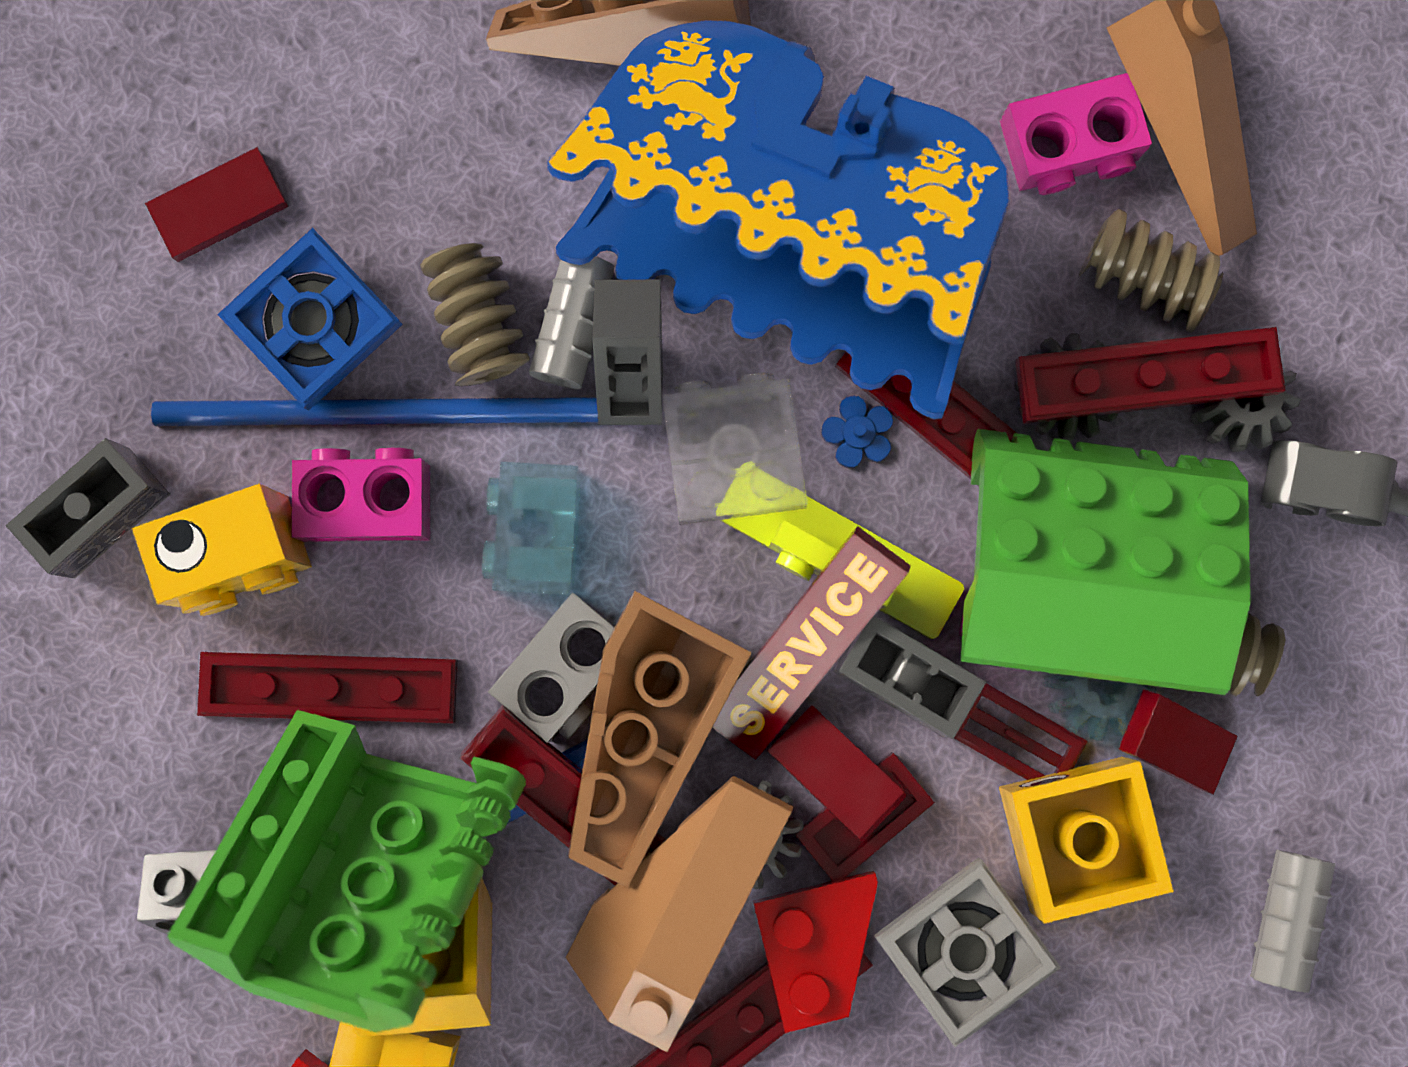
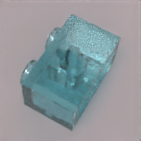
M500 462L499 478L490 477L487 487V515L497 516L495 541H485L482 560L483 579H493L492 591L499 594L569 597L574 593L582 476L578 466ZM529 513L536 514L537 520L543 526L548 527L546 535L536 536L534 547H527L526 540L520 535L515 534L517 525L527 524Z

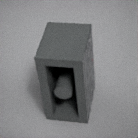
M104 438L5 526L47 574L75 579L165 500L170 493L129 447Z

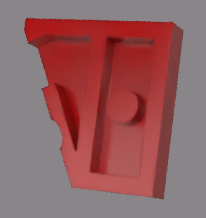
M874 871L753 900L785 1033L849 1017L878 885Z

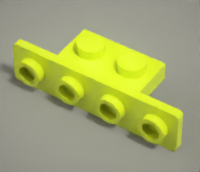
M749 463L742 465L716 511V518L777 552L779 556L775 563L806 581L811 579L813 573L817 576L820 574L854 529L859 526L911 565L907 576L879 610L930 639L939 636L964 591V585L958 580Z

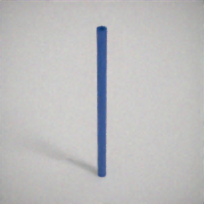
M597 397L320 400L309 411L297 400L154 401L151 407V419L154 426L598 422Z

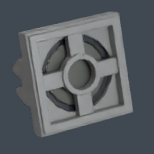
M979 857L874 935L954 1047L958 1046L1061 968L989 868ZM1014 938H1015L1016 960H1015V963H1014V966H1013L1011 975H1010V977H1009V974H1010V971H1011V968H1012V965H1013V962H1014V959H1015V953H1014ZM980 998H983V999H981V1000H979V1001H957V1000H978V999H980Z

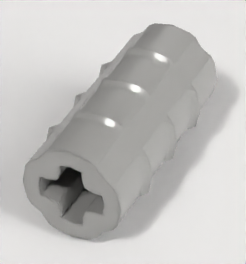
M594 257L589 263L582 265L570 264L560 260L556 277L552 280L553 288L547 308L544 310L545 314L538 339L535 340L536 348L529 369L530 376L566 388H582L589 361H591L593 348L595 280H612L615 268L613 264L599 257Z
M1276 849L1271 877L1267 879L1269 887L1264 910L1260 911L1262 921L1258 940L1254 943L1256 950L1250 977L1276 987L1298 992H1310L1315 963L1319 962L1317 952L1321 933L1326 929L1323 923L1328 899L1332 897L1330 888L1335 863Z

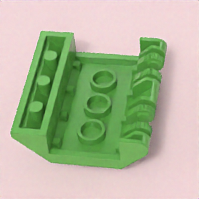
M978 429L973 445L971 484L979 485L974 581L964 600L961 662L1226 695L1230 691L1250 607L1248 481L1236 464L1229 460L1205 457L1200 462L1195 456L1181 454L1175 466L1169 467L1164 464L1156 451L1141 449L1137 456L1133 448L1080 441L1073 448L1070 441L1056 438L1052 440V445L1048 451L1036 450L1029 435L1014 433L1013 439L1010 442L1006 432Z
M297 710L168 933L167 938L173 945L251 994L372 1032L410 1026L413 1024L426 997V993L423 990L424 987L428 988V986H431L437 973V969L433 967L434 965L422 958L421 955L442 951L443 948L446 949L450 946L455 935L453 927L460 924L484 874L482 866L488 865L494 852L491 843H488L482 837L505 829L511 816L509 811L515 808L526 785V779L519 771L512 767L473 757L470 763L477 783L373 756L366 753L355 725Z

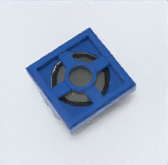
M314 228L310 229L217 314L308 411L403 325ZM309 272H317V273H310V274H304V275L294 276V275H296V274L309 273ZM263 315H264V324H265L266 337H265L264 325H263Z

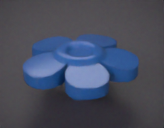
M859 396L846 397L839 405V412L843 419L839 417L827 418L822 425V438L830 444L844 441L838 447L835 455L837 462L844 467H857L863 457L862 449L870 461L880 462L884 460L890 453L891 443L884 436L877 434L884 433L892 427L893 418L887 408L877 406L872 408L865 417L866 403L864 399Z

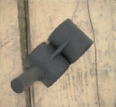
M1279 440L1273 441L1260 505L1272 509L1273 503L1293 507L1292 514L1307 516L1318 515L1320 508L1327 509L1326 516L1334 520L1356 525L1380 527L1386 525L1387 516L1390 511L1408 517V490L1399 488L1398 483L1395 481L1398 462L1393 458L1370 452L1336 451L1304 442Z

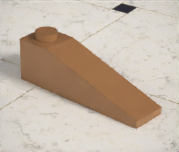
M526 0L496 10L486 36L489 50L620 66L629 53L646 37L669 27L705 20L730 21L751 26L748 0Z
M1155 0L1106 27L1209 251L1221 256L1256 235L1257 230L1228 38L1220 23L1219 11L1213 0Z
M636 591L633 592L603 648L568 853L570 859L627 888L751 655V652Z
M733 776L679 825L678 830L652 853L648 852L644 856L628 888L618 883L611 890L608 888L594 901L565 958L608 1022L666 1052L668 1051L792 812L793 806Z

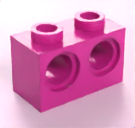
M1127 73L1009 103L1000 120L1019 191L1037 187L1039 195H1050L1066 190L1076 184L1075 177L1096 171L1101 180L1127 174L1136 169L1135 161H1138L1152 145L1139 97ZM1106 121L1112 124L1118 132L1119 141L1107 142L1100 139L1094 132L1093 122ZM1036 136H1045L1052 139L1059 148L1060 156L1046 158L1039 155L1033 148L1031 139Z
M323 448L312 450V460H292V538L303 542L430 540V465L422 458L414 459V450L408 448H379L375 450V459H350V450ZM340 479L345 488L343 502L338 508L323 512L317 502V494L320 487L329 480ZM392 479H405L410 489L407 502L397 510L386 511L380 502L381 489Z

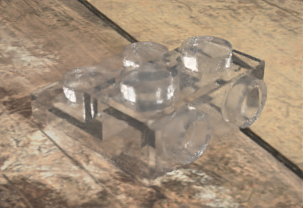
M754 373L739 377L736 386L713 389L711 382L693 381L675 386V394L662 395L679 525L807 508L808 502L790 378L775 380L772 373Z

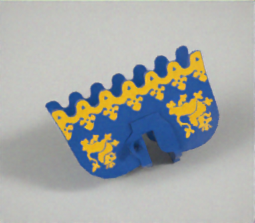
M705 20L680 24L646 37L629 53L585 117L547 162L548 171L553 177L569 182L583 180L595 168H609V171L572 228L556 245V254L560 260L570 264L582 265L589 263L600 252L612 251L618 256L615 268L618 280H654L657 276L668 275L675 280L673 291L675 305L684 313L697 314L704 312L714 301L720 299L727 300L734 307L731 317L734 332L742 338H759L774 325H786L792 331L790 350L793 357L801 363L811 365L819 363L831 351L837 349L845 350L852 358L849 373L853 383L862 389L874 390L881 388L892 376L904 375L912 383L910 401L913 408L929 418H943L959 357L991 268V255L1000 236L1009 203L1007 168L989 137L967 120L939 107L895 95L894 86L869 76H865L855 95L849 94L839 112L837 127L832 136L805 126L820 100L824 80L819 64L815 63V56L811 47L795 41L787 42L754 26L730 21Z

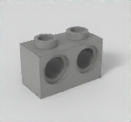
M572 593L491 687L488 693L545 742H551L558 733L569 740L593 712L584 703L597 688L601 660L592 666H582L577 663L571 654V642L580 631L594 629L602 634L607 643L615 627L576 594ZM546 677L557 681L562 687L564 694L560 709L552 715L538 713L532 707L529 698L530 690L534 683Z

